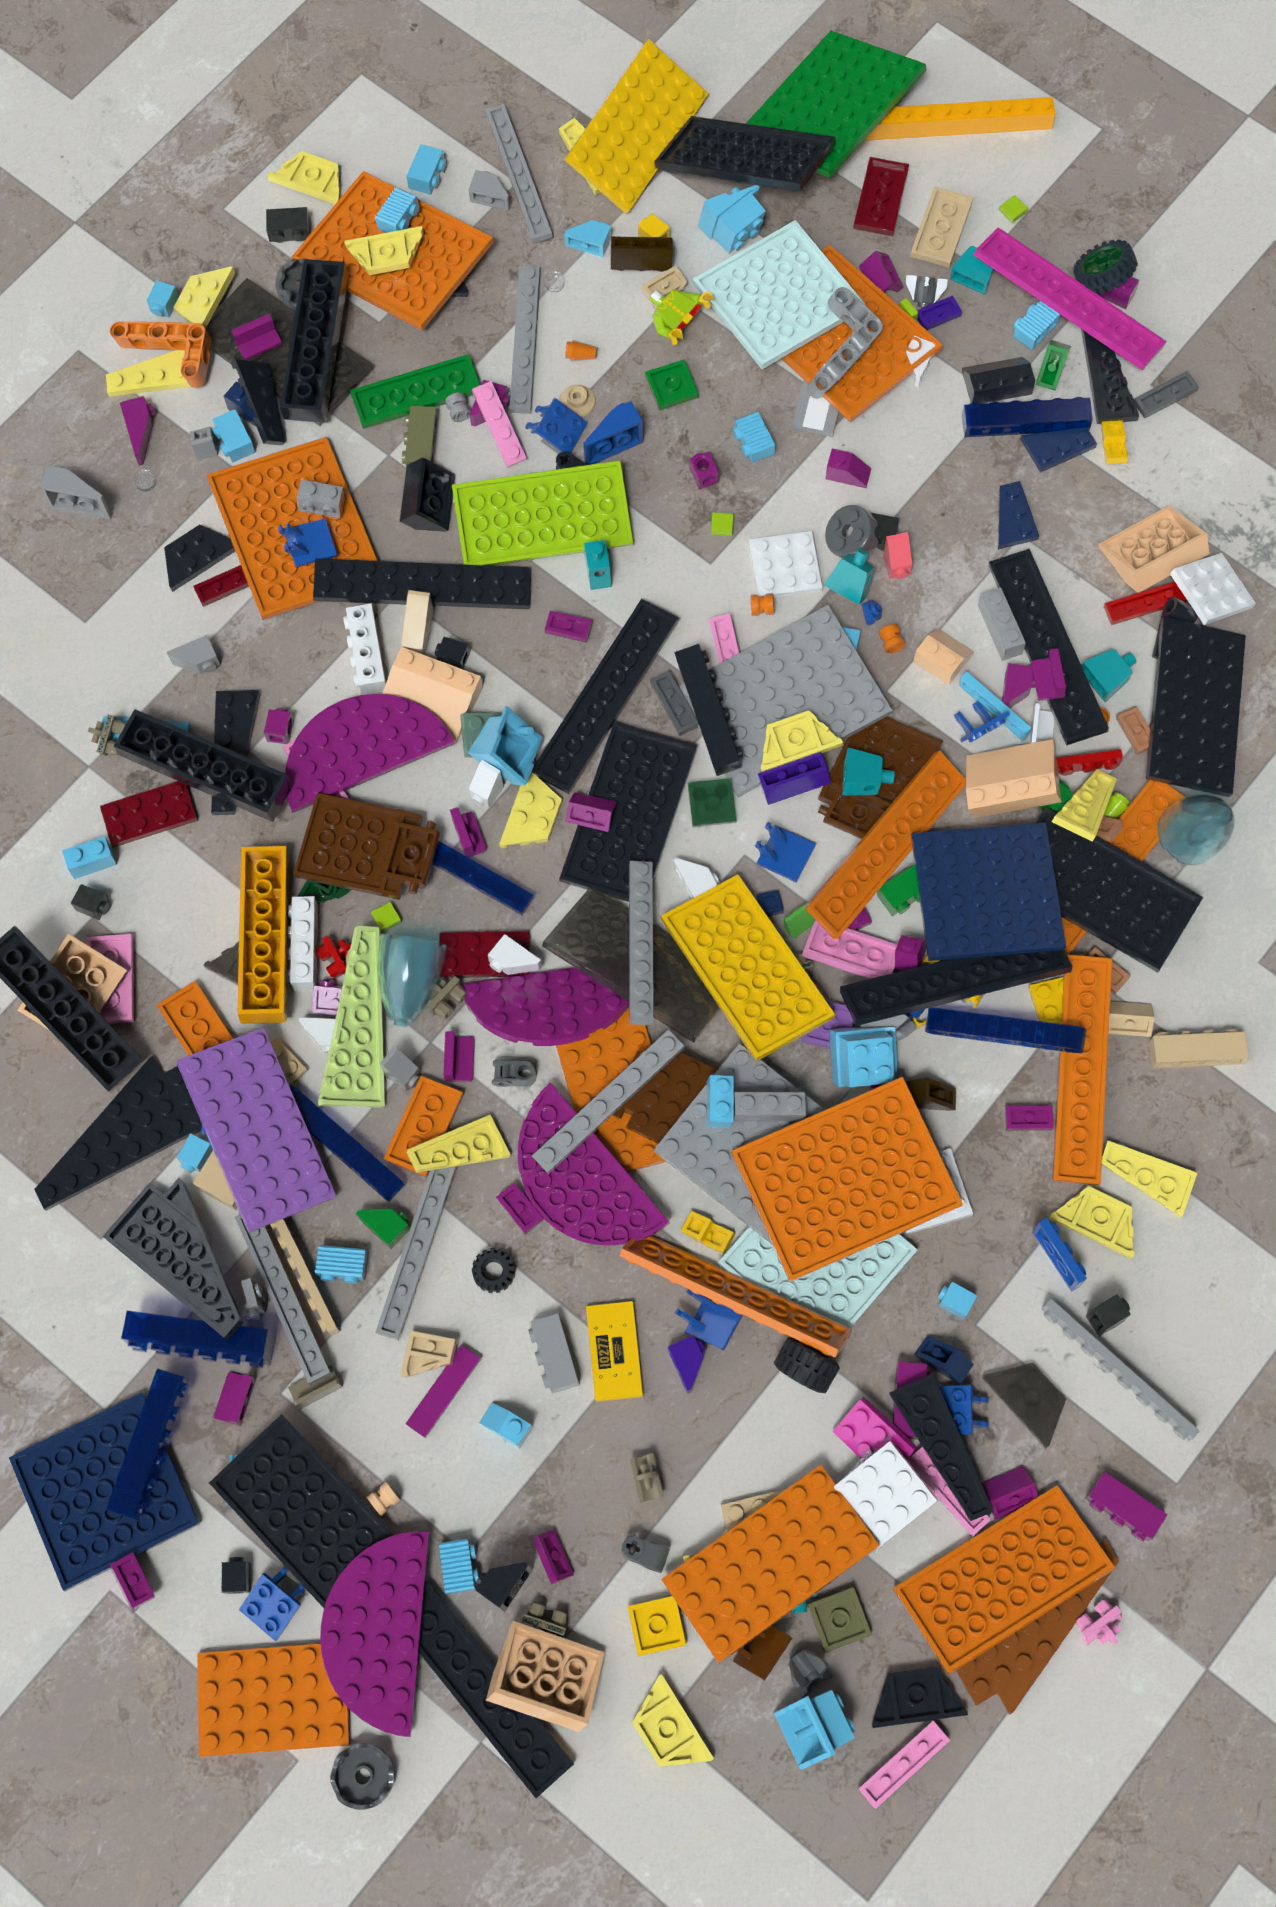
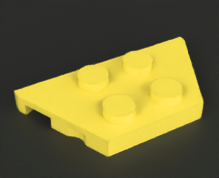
M305 151L299 152L293 159L283 163L282 168L276 173L270 172L268 174V179L271 182L335 205L340 199L338 163Z
M422 226L346 240L345 245L368 275H375L410 268L424 232Z
M226 267L190 276L173 307L176 313L185 318L188 323H200L206 329L236 273L234 268Z
M809 710L768 724L761 771L763 772L818 752L824 753L843 746L842 739L836 737Z
M533 773L530 774L527 784L519 788L499 843L500 848H507L508 845L520 844L522 846L529 845L532 842L542 843L549 841L562 799Z
M1090 1186L1069 1200L1056 1212H1053L1049 1217V1220L1131 1260L1135 1255L1133 1251L1132 1207Z
M659 1675L632 1722L658 1766L712 1761L714 1758L663 1675Z

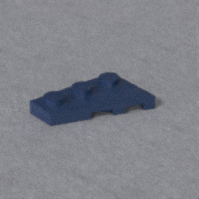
M1087 427L1021 435L1020 438L1040 473L1093 450L1097 446Z
M1021 482L1001 485L999 488L998 550L1038 540L1039 533Z

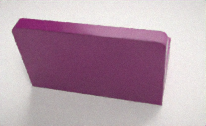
M875 251L859 265L861 272L884 293L888 289L899 292L904 288L888 254Z
M270 314L231 330L234 341L244 360L253 358L282 344Z
M1058 648L1050 649L1049 658L1031 661L1039 701L1065 697L1066 685Z
M574 792L568 802L565 822L608 832L617 802Z
M445 1031L443 1071L445 1082H472L474 1038L456 1037L454 1031Z
M229 1372L214 1413V1418L241 1426L256 1379L246 1374L239 1375Z
M1023 1466L981 1483L994 1511L991 1514L995 1520L1020 1509L1038 1497L1035 1483Z
M133 1553L110 1564L111 1571L132 1613L137 1611V1607L155 1598Z

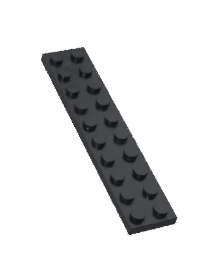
M1030 549L990 561L989 568L997 587L1002 589L1025 640L1024 649L1030 663L1033 660L1049 658L1050 649L1058 648L1066 685L1065 697L1050 699L1047 702L1066 746L1107 733L1109 731L1107 722Z
M315 558L313 601L406 605L408 591L412 590L430 593L433 606L529 610L530 567Z
M641 598L534 764L531 773L567 794L571 792L611 729L613 722L620 715L679 622L678 617Z
M1064 950L950 959L840 986V994L855 1025L859 1026L1070 973L1073 966Z
M425 1580L419 1654L537 1799L574 1765L573 1761L538 1718L486 1701L496 1666Z

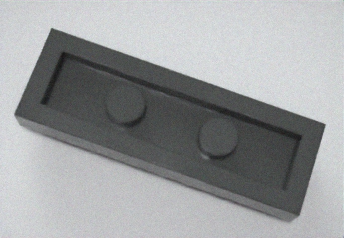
M1186 371L1136 397L1134 402L1142 416L1147 418L1197 392L1199 386L1189 372Z
M670 671L651 678L650 684L679 736L698 728V721Z

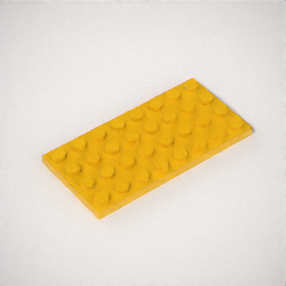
M648 39L578 138L564 161L627 214L658 170L655 168L654 163L656 158L687 120L695 115L709 93Z
M738 874L661 915V921L756 1062L835 1018L833 1010Z

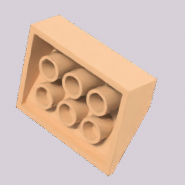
M1171 506L1159 510L1098 544L1100 550L1123 581L1137 593L1171 576L1170 572L1174 568L1198 561L1209 555L1207 533Z
M401 647L392 665L383 694L406 698L423 706L444 724L454 742L457 743L462 733L460 714L472 712L483 685L479 675Z
M1054 739L967 755L966 794L968 810L972 816L978 818L1062 802Z
M67 934L50 960L98 1013H100L127 971L70 934ZM24 1003L21 1004L17 1011L48 1029Z
M512 1621L492 1675L486 1701L580 1732L589 1723L605 1652Z

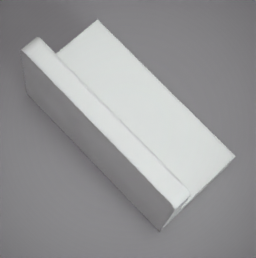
M1035 703L1032 712L1029 744L1053 739L1055 718L1051 711L1040 710V703Z

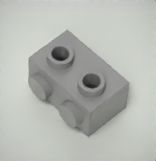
M301 480L297 494L299 511L341 518L345 502L343 487Z

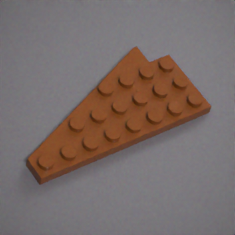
M1106 1540L1100 1542V1547L1112 1564L1116 1566L1119 1561ZM1111 1572L956 1670L975 1706L997 1694L1008 1714H1012Z

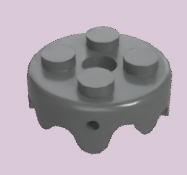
M295 258L280 267L275 281L279 298L288 308L296 311L299 293L296 281L300 282L304 262V259Z
M848 505L842 507L828 521L825 531L826 544L830 551L840 558H843L848 553L855 555L858 548L865 549L866 551L874 549L878 545V539L875 536V528L878 526V523L871 512L860 506ZM849 527H852L853 531L851 535L847 537L846 531Z
M359 1743L350 1746L337 1755L332 1767L330 1782L341 1804L349 1808L365 1810L381 1804L388 1797L394 1784L395 1771L390 1757L384 1750L372 1744ZM363 1768L367 1769L370 1773V1780L366 1784H360L356 1778L358 1771Z

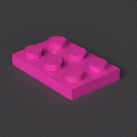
M864 1396L832 1431L864 1462L889 1441L895 1444L906 1459L917 1448L909 1438Z

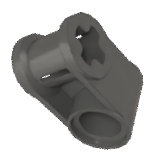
M504 1059L493 1061L495 1071L491 1084L494 1086L527 1087L536 1081L535 1069L528 1061ZM523 1070L531 1071L530 1075L526 1078L519 1076Z
M634 1536L628 1537L623 1542L621 1549L623 1557L628 1561L658 1573H662L670 1551L669 1548L663 1545L648 1542ZM632 1543L637 1544L636 1549H638L639 1552H634L633 1555H630L629 1549L626 1548V1545L631 1546Z

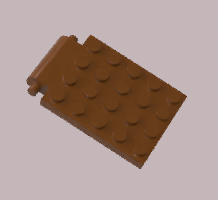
M888 717L848 737L829 774L831 784L823 786L818 797L819 801L830 805L829 808L821 805L818 810L819 814L825 816L823 823L862 839L930 757L941 749L943 741ZM847 748L881 756L883 758L882 769L895 771L893 784L881 783L879 792L876 795H842L844 759Z
M317 793L293 875L295 878L400 900L404 886L409 887L408 892L411 894H417L418 889L426 888L440 832L435 830L436 823L433 821H428L426 828L421 827L423 817L420 814Z
M636 1051L630 1065L644 1052ZM680 1052L633 1097L624 1103L613 1116L621 1119L624 1112L631 1115L626 1128L659 1144L705 1087L709 1076L714 1075L717 1070Z

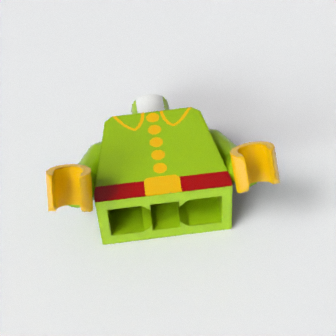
M673 289L665 297L656 290L649 300L657 306L652 315L657 334L671 340L673 345H677V338L683 340L682 332L698 314L702 307L701 304L703 303L706 309L711 307L708 300L714 301L712 293L704 292L703 294Z

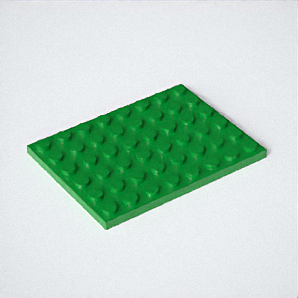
M830 30L745 124L834 136L836 145L815 171L830 178L927 70L926 64Z

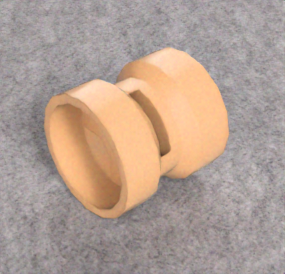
M386 1481L380 1485L378 1492H372L367 1496V1499L381 1516L387 1512V1507L396 1505L401 1501Z

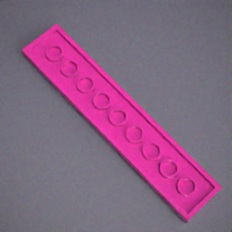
M999 227L974 252L975 257L1141 370L1153 360L1167 342Z

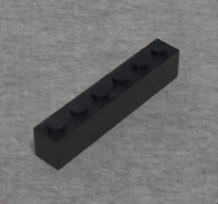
M696 644L674 652L716 776L742 768L740 760H743L740 747L735 748L733 741L737 739L733 727L728 728L726 721H729L730 718L726 708L722 709L719 703L723 701L719 688H714L713 682H716L713 670H708L706 663L710 661L706 650L701 651L700 645Z

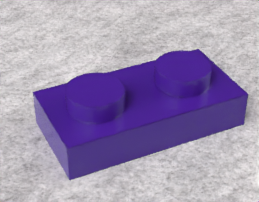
M953 295L917 310V320L926 330L962 315V310Z

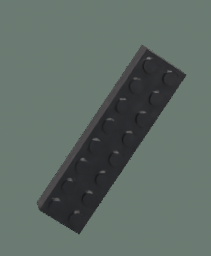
M304 259L280 402V409L284 420L326 423L349 277L345 262Z
M136 709L132 712L114 744V748L121 757L271 822H274L294 785L288 774Z
M14 925L0 938V979L108 1092L112 1091L144 1060L17 926Z

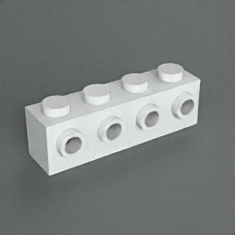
M372 604L346 608L347 616H344L343 619L345 629L350 630L347 642L349 649L353 648L354 653L350 655L352 668L356 667L357 674H353L355 687H360L361 694L383 691L386 686Z
M314 896L292 897V905H288V917L291 918V926H288L287 934L288 939H291V947L287 948V959L291 961V968L287 969V982L291 983L294 991H313V986L317 983L318 904Z

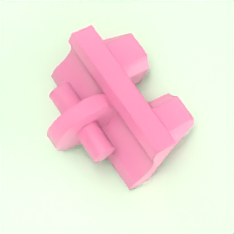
M1104 1599L1095 1606V1611L1101 1617L1100 1619L1093 1622L1087 1614H1084L1077 1620V1625L1082 1633V1639L1086 1645H1089L1095 1639L1101 1645L1108 1640L1113 1645L1118 1642L1115 1634L1121 1631V1628L1116 1623L1122 1619L1120 1615L1122 1611L1117 1605L1113 1608Z

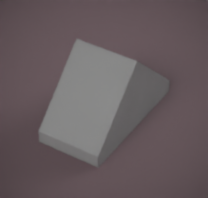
M211 427L190 431V440L197 461L218 456Z

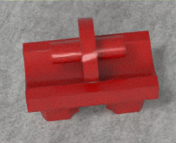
M326 936L322 939L324 944L316 950V953L324 962L331 957L334 959L335 962L326 967V970L335 979L345 974L347 967L346 956L351 948V943L346 944L345 940L342 939L338 942V945L335 939H330L329 936Z

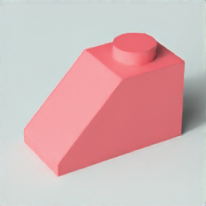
M908 532L886 537L883 558L889 579H903L911 574L912 558Z

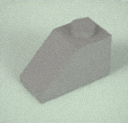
M476 170L469 187L470 202L509 211V196L496 175L488 171Z
M207 635L167 652L172 665L199 674L211 672L216 667L221 666Z
M394 1046L380 1065L385 1077L407 1092L410 1087L414 1088L417 1085L421 1073L419 1068Z

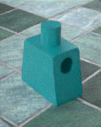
M969 246L953 265L950 280L985 295L994 269L974 256L977 247Z
M605 540L584 543V556L590 590L612 587ZM602 571L603 575L597 576L595 572Z
M858 548L855 555L850 553L845 555L828 577L824 586L858 605L861 604L868 596L874 573V567L866 562L869 552Z
M1112 649L1083 662L1082 668L1089 684L1104 703L1130 680L1133 673L1130 667L1136 664V658L1130 652L1121 657L1116 650Z
M847 748L844 759L842 795H876L879 792L881 783L893 784L895 771L882 769L883 758L881 756Z

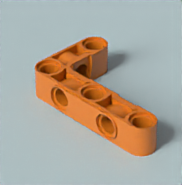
M119 321L113 323L110 327L111 336L121 348L185 350L181 364L182 376L193 388H198L204 384L210 360L212 338L202 324Z

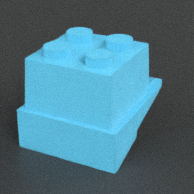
M758 185L743 190L736 186L731 191L732 194L724 193L704 202L698 226L709 239L714 238L729 254L735 249L736 251L741 249L745 245L746 240L755 238L761 231L760 227L764 222L763 218L766 211L756 199L760 188Z
M505 706L501 716L489 717L468 754L480 763L483 760L500 770L502 780H508L513 785L525 786L534 767L533 761L542 737L512 709Z
M894 1026L829 1029L831 1073L834 1085L837 1087H858L886 1084L894 1081V1079H898L896 1029Z
M832 1690L813 1699H809L807 1696L774 1713L800 1770L835 1755L834 1750L855 1738L853 1732H855L853 1723L849 1717L845 1718L841 1710L844 1708L839 1695L837 1693L834 1694Z

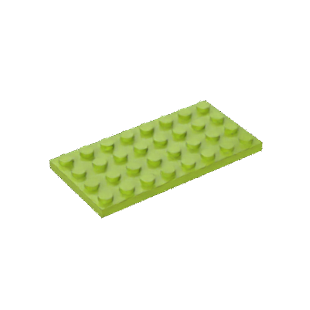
M620 461L452 485L462 557L465 565L493 566L583 553L584 543L605 540L607 549L633 545Z

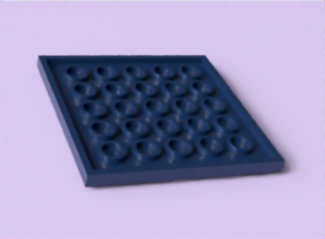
M1046 822L911 834L928 961L1065 950L1066 942Z
M143 1393L133 1396L9 1457L61 1588L65 1592L110 1570V1564L131 1553L136 1557L200 1525Z

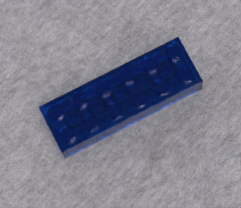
M128 1310L121 1339L127 1343V1346L137 1352L146 1353L147 1349L156 1351V1354L170 1356V1352L179 1354V1357L193 1359L194 1355L203 1357L202 1360L216 1362L218 1358L226 1360V1363L232 1365H240L241 1361L249 1363V1366L254 1368H263L264 1365L271 1366L276 1338L268 1329L240 1326L229 1341H227L202 1320Z

